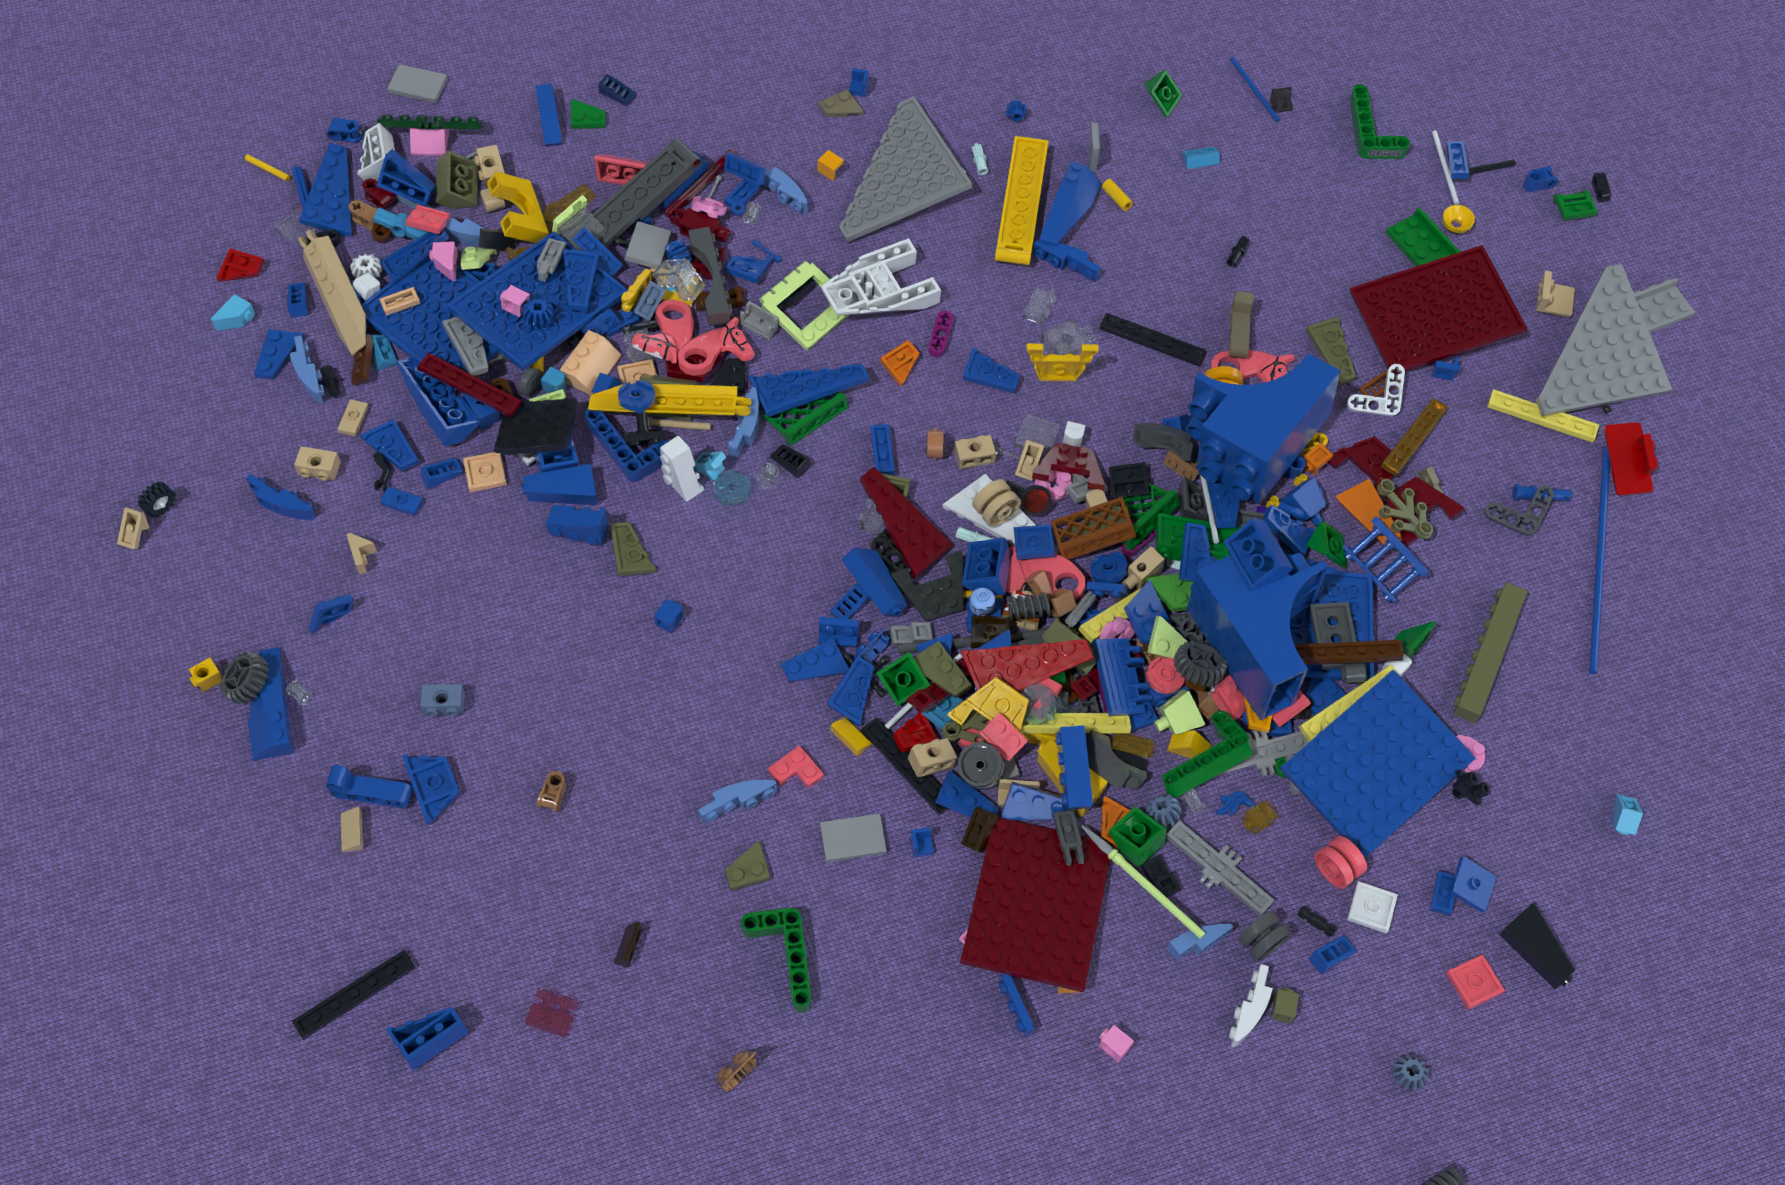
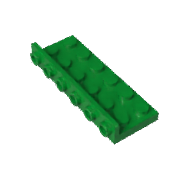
M1420 207L1415 210L1414 215L1387 228L1385 232L1415 266L1461 252Z
M1158 513L1156 517L1155 550L1163 558L1181 561L1184 524L1189 522L1206 526L1210 545V557L1214 556L1217 560H1221L1229 556V550L1224 541L1241 527L1217 528L1219 543H1214L1210 522Z

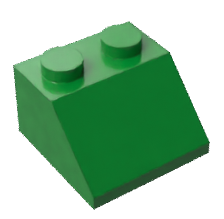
M1135 806L1109 829V834L1121 854L1134 865L1140 867L1165 844L1167 829Z

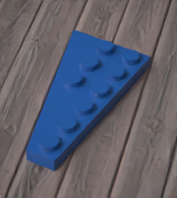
M329 143L300 215L299 223L325 231L336 230L340 235L351 237L347 147Z
M863 364L840 366L839 369L830 370L828 367H825L820 371H812V369L786 371L781 375L767 373L762 377L748 375L752 387L756 388L758 399L767 417L870 381Z

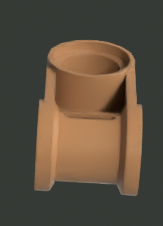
M360 200L352 201L349 204V210L352 212V221L372 231L376 224L373 222L377 208Z
M552 771L547 775L543 788L538 795L536 804L538 808L546 807L553 809V812H558L567 787L561 772ZM555 780L561 781L560 784L556 786L552 785V783Z

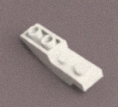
M1260 964L1258 970L1253 971L1251 982L1254 983L1253 990L1249 989L1246 1001H1243L1241 1006H1237L1233 1018L1237 1019L1236 1025L1231 1027L1229 1038L1232 1039V1047H1236L1251 1033L1267 1007L1273 989L1265 986L1269 966Z

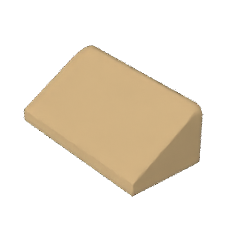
M355 807L341 813L342 852L363 850L362 811L360 807Z

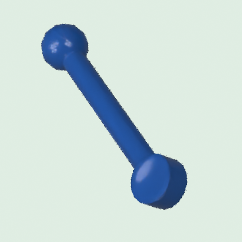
M753 240V246H758L775 259L776 263L781 262V256L770 252L759 244L758 240Z

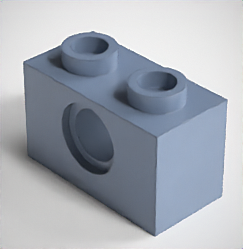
M462 684L422 685L420 707L423 715L435 717L437 715L457 716L458 714H464L465 691ZM446 699V702L439 703L441 700Z

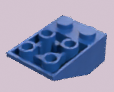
M571 436L567 450L534 453L539 473L578 466L579 463Z

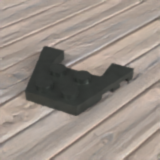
M962 550L945 556L951 572L950 575L913 586L907 568L891 573L893 580L899 585L902 592L906 594L926 622L963 611Z

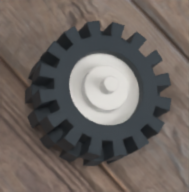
M160 481L151 483V487L148 485L146 487L147 490L141 492L143 495H139L138 498L140 500L137 501L138 506L152 518L165 514L164 511L170 510L169 507L173 506L172 502L176 500L175 492L164 482Z

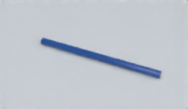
M1231 57L1230 61L1274 120L1279 122L1281 120L1237 60Z

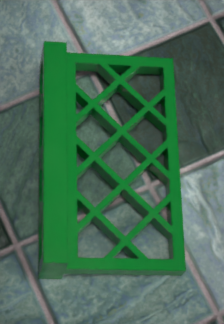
M836 392L830 395L834 396L831 400H825V397H822V400H814L803 404L808 405L807 409H798L797 406L795 409L778 413L781 414L780 419L767 417L766 413H763V418L785 437L786 443L789 446H792L848 409L847 398L842 392L840 394ZM811 405H821L815 410H810ZM784 414H793V419H783ZM797 414H806L802 419H796ZM782 424H792L785 430L782 428Z
M1148 482L1149 490H1151L1150 495L1124 499L1128 514L1131 510L1140 509V513L1129 514L1130 520L1140 519L1132 523L1136 537L1122 541L1126 549L1132 551L1156 528L1158 513L1170 515L1180 506L1177 491L1171 489L1168 492ZM1163 496L1160 500L1155 501L1154 497ZM1152 498L1151 502L1142 503L1141 501L1142 499ZM1139 500V504L1129 505L1131 501ZM1152 507L1148 511L1142 512V508Z

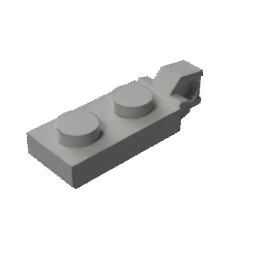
M548 239L537 261V270H539L538 280L545 282L548 274H553L562 257L563 249L566 248V242Z

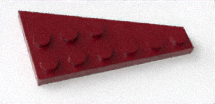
M875 467L861 476V484L869 498L876 505L878 515L882 516L884 526L896 548L900 549L904 557L903 560L906 565L908 564L912 571L911 575L915 579L950 550L953 544Z

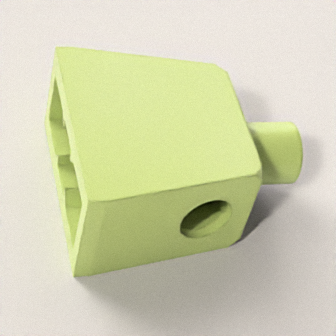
M1185 689L1178 692L1159 707L1163 717L1154 721V725L1159 732L1168 728L1173 734H1180L1205 725L1190 692Z

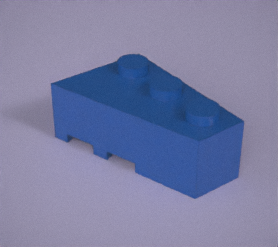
M391 149L385 154L376 186L426 207L432 201L437 185L395 150Z
M553 505L546 522L548 533L552 536H562L572 541L579 540L590 545L602 546L609 529L606 508H600L599 511L591 510L590 507L577 510L574 506Z
M453 1007L425 1015L426 1018L414 1022L413 1020L407 1021L405 1025L396 1028L390 1027L386 1029L413 1071L469 1033Z

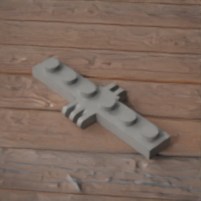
M1252 730L1253 739L1250 732H1246L1253 750L1252 755L1219 775L1250 766L1260 770L1262 777L1267 776L1266 768L1268 773L1273 775L1275 774L1273 766L1276 765V759L1296 754L1309 742L1302 731L1268 740L1265 732H1260L1259 737L1258 731Z
M1180 820L1166 834V838L1204 869L1201 872L1204 876L1199 882L1203 884L1209 879L1210 881L1206 888L1210 889L1214 884L1216 886L1222 884L1260 917L1274 902L1273 898L1236 868L1243 858L1239 855L1233 860L1232 858L1236 854L1234 850L1227 855L1226 852L1230 849L1228 845L1218 853Z

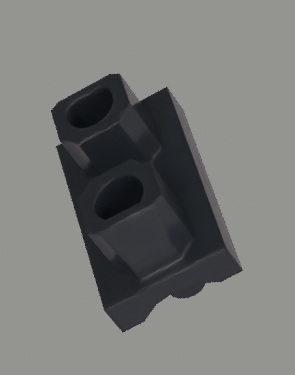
M1461 769L1455 771L1457 780L1452 785V794L1458 799L1465 797L1476 806L1480 805L1482 797L1489 795V786L1485 782L1477 784L1478 778L1473 771L1466 774Z

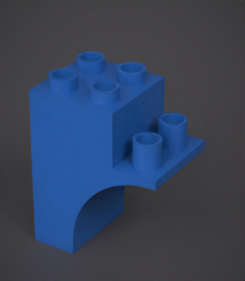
M1308 353L1289 373L1275 380L1260 384H1229L1209 378L1199 372L1195 377L1193 398L1188 405L1190 422L1185 427V430L1191 435L1192 439L1200 441L1196 465L1200 475L1210 482L1218 480L1230 487L1233 495L1241 500L1250 499L1260 504L1331 415L1341 371Z
M1230 552L1229 556L1221 560H1217L1214 556L1208 557L1196 566L1194 583L1190 587L1191 594L1187 610L1210 645H1214V649L1219 650V654H1222L1223 659L1227 661V671L1260 721L1294 705L1308 671L1293 643L1290 621L1300 612L1307 609L1310 604L1315 603L1328 566L1325 561H1322L1310 567L1301 553L1288 557L1293 570L1280 580L1255 590H1251Z

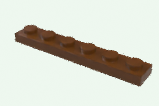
M1402 640L1294 644L1305 665L1403 661Z

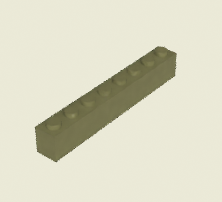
M1507 582L1503 588H1498L1494 597L1497 601L1492 603L1489 610L1491 617H1487L1483 628L1486 629L1485 633H1481L1477 644H1480L1478 649L1475 648L1471 659L1474 660L1473 664H1469L1466 669L1465 675L1468 677L1466 680L1463 679L1459 687V691H1462L1461 695H1457L1453 706L1456 707L1454 715L1472 723H1476L1481 716L1528 592L1527 590Z

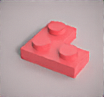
M800 746L768 767V772L779 785L797 775L809 789L824 778L823 772Z

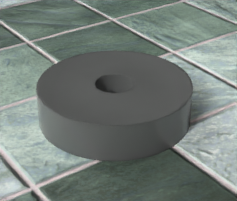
M533 367L526 370L519 384V393L526 397L533 395L541 378L539 370Z

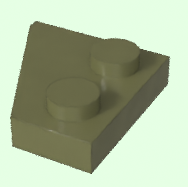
M756 842L725 869L730 891L770 880L760 842Z

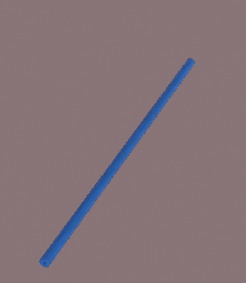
M1607 446L1603 447L1590 674H1597L1610 469Z

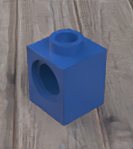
M666 598L654 615L655 625L672 634L684 617L682 605L677 601H670Z

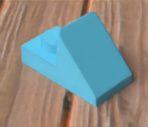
M722 451L702 453L696 459L693 468L710 479L716 480L725 469L722 461L726 456Z

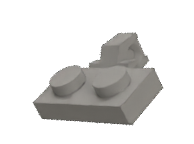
M1072 474L1071 481L1073 484L1067 486L1066 492L1075 503L1086 500V494L1093 489L1087 488L1089 478H1084L1083 475ZM1105 484L1104 493H1107L1108 486Z

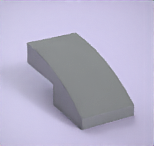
M912 622L910 626H891L889 629L892 647L898 644L933 640L930 622Z

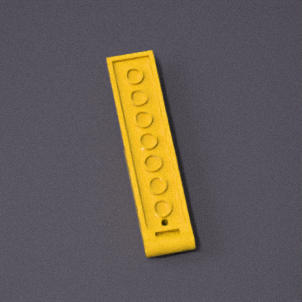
M1015 136L995 261L1030 265L1049 140Z

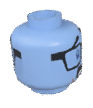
M987 588L975 589L970 596L969 607L971 611L978 616H986L993 611L995 605L993 592Z

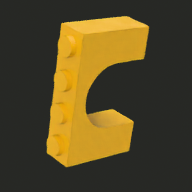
M495 171L487 182L491 196L511 201L523 212V214L509 211L501 220L500 224L504 236L537 243L545 238L549 232L531 180Z

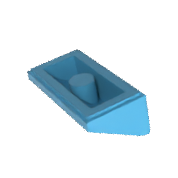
M1214 146L1182 152L1187 169L1220 163V152Z
M371 335L373 338L371 357L376 370H383L397 365V358L390 341L383 335Z

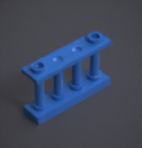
M1376 516L1371 521L1375 525L1372 527L1373 530L1351 550L1344 545L1343 548L1346 552L1343 554L1351 562L1355 560L1367 574L1372 575L1374 582L1384 591L1382 596L1389 603L1393 601L1397 604L1399 601L1394 597L1415 577L1422 575L1426 579L1431 573ZM1383 534L1387 538L1386 543L1368 560L1362 563L1356 555L1374 538ZM1396 547L1400 551L1399 557L1376 577L1369 568L1390 549L1393 550ZM1409 561L1413 565L1412 571L1393 588L1388 590L1381 582L1404 562L1406 564Z

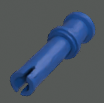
M1514 484L1512 498L1513 500L1528 499L1532 501L1538 488L1535 485L1520 486L1519 484ZM1552 489L1554 493L1552 500H1571V498H1568L1572 497L1570 489ZM1547 491L1539 492L1542 494L1540 499H1544L1546 496L1549 497Z

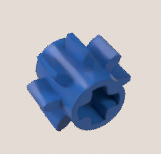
M1014 100L1006 106V115L1011 117L1012 121L1018 122L1023 117H1026V104L1022 105L1021 101Z

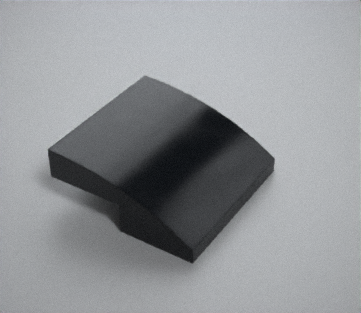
M1145 462L1109 467L1112 500L1120 497L1129 498L1150 495Z

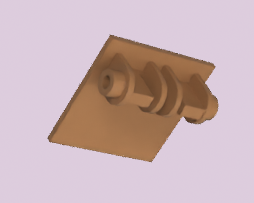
M738 1052L732 1059L734 1062L729 1067H723L717 1073L718 1078L714 1080L715 1083H723L721 1088L725 1092L732 1091L738 1084V1081H742L737 1072L746 1077V1073L749 1074L756 1067L755 1064L758 1061L753 1056L757 1052Z

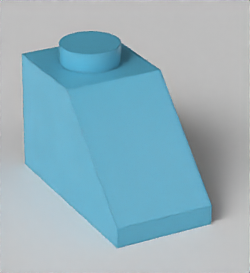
M234 294L211 318V321L217 331L244 327L253 319L255 312L251 303Z
M1616 794L1612 821L1614 828L1623 835H1629V833L1636 835L1643 815L1641 807L1636 798Z

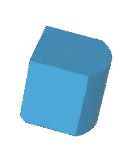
M550 367L541 379L543 390L551 393L563 389L566 392L565 374Z

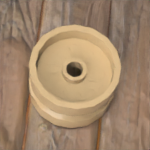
M1003 479L995 480L986 485L972 502L973 508L979 515H982L983 520L989 527H995L1007 521L1021 504L1019 497L1011 491V488Z

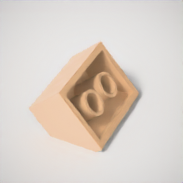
M588 330L560 371L565 374L566 384L592 395L594 393L591 391L600 372L609 375L622 355L605 337Z

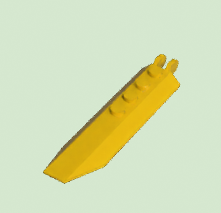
M651 384L654 388L656 400L643 413L737 414L739 416H747L750 414L751 409L749 407L752 401L750 398L737 397V386ZM622 385L590 395L588 410L635 412L619 405L618 390Z

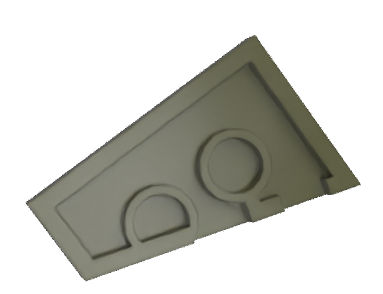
M939 641L913 657L924 676L953 697L957 698L972 688L971 683Z

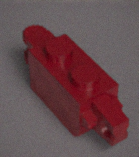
M676 208L675 214L678 217L673 215L669 219L672 224L679 227L680 234L689 237L688 230L705 227L710 228L711 234L714 233L715 240L726 242L730 236V230L721 226L720 220L690 208L687 210Z

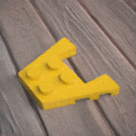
M1027 343V353H1029L1030 360L1034 364L1039 381H1076L1085 370V365L1093 360L1092 356L1094 354L1097 355L1099 351L1096 344H1082L1080 355H1055L1052 353L1043 355V344Z
M995 677L951 710L947 716L962 726L973 709L990 721L1001 712L1021 732L1029 699L1000 678Z

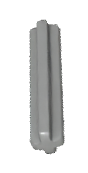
M1088 591L1077 604V607L1066 618L1065 623L1069 627H1073L1096 599V595L1092 591Z

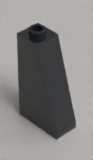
M1532 903L1499 935L1556 990L1560 985L1565 987L1573 980L1570 975L1575 969L1537 907Z

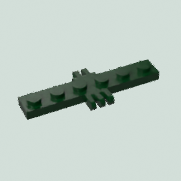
M383 114L382 117L377 119V124L380 123L383 127H410L421 130L423 128L425 130H436L437 128L481 130L484 127L483 120H478V117L461 119L460 116H452L451 119H444V116H434L433 118L426 115H417L416 118H411L410 115L393 117L392 114Z

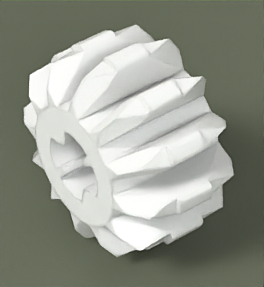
M365 253L364 256L358 254V259L353 258L351 271L355 279L368 272L374 278H380L382 267L378 258H375L373 254L368 256Z

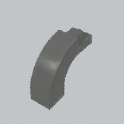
M1135 424L1132 441L1140 448L1158 447L1171 450L1183 461H1190L1191 454L1193 453V443L1190 441L1191 435L1162 424Z
M1094 730L1090 732L1086 738L1088 763L1091 768L1108 783L1119 789L1124 785L1137 790L1147 777L1146 771L1120 760L1111 749L1110 737Z

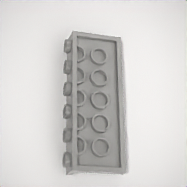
M1677 278L1667 279L1659 285H1652L1643 291L1638 290L1634 292L1649 333L1694 316L1695 311L1676 287L1679 281Z

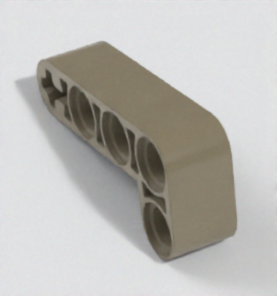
M1235 291L1230 313L1229 357L1247 359L1250 313L1254 299V293Z

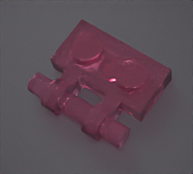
M538 989L536 998L542 999V1004H532L525 1024L566 1038L573 1021V1016L566 1013L568 1009L576 1011L578 1002L572 1001L567 996L563 998L554 995V992L549 990L545 992ZM550 1003L560 1005L559 1011L549 1008Z

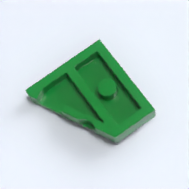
M571 99V129L606 128L605 110Z

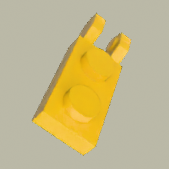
M644 269L637 276L636 281L629 287L628 291L623 293L621 297L623 311L629 312L637 305L646 286L651 281V270Z

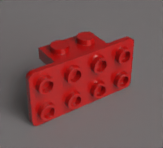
M1639 422L1606 425L1604 433L1616 494L1622 496L1651 493L1653 491L1651 473L1658 466V459L1654 455L1655 444L1654 440L1651 439V434H1643L1642 426Z

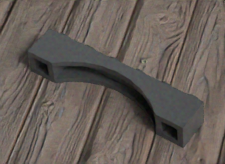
M709 227L688 230L692 255L707 267L713 280L712 288L705 300L708 324L711 326L729 323L730 315H733L731 304H727L729 300L728 290H724L723 287L726 286L724 275L721 276L720 274L722 272L721 261L717 262V258H719L718 248H714L713 245L716 244L714 233L711 234Z

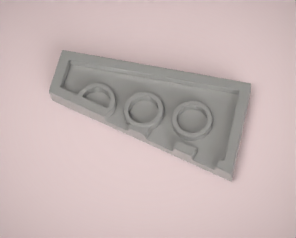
M457 317L442 321L443 327L468 373L476 376L488 372L482 337Z

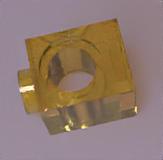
M1265 800L1247 810L1242 820L1245 828L1255 835L1273 825L1277 815Z

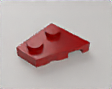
M229 249L216 278L218 281L223 282L258 276L264 260L262 257Z
M919 711L914 718L909 719L903 727H900L893 736L901 752L910 751L917 744L923 745L937 739L928 719Z

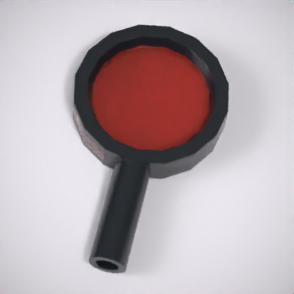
M1006 481L1011 491L1021 496L1022 509L1029 516L1042 517L1051 510L1053 497L1045 487L1032 485L1024 490L1011 481Z

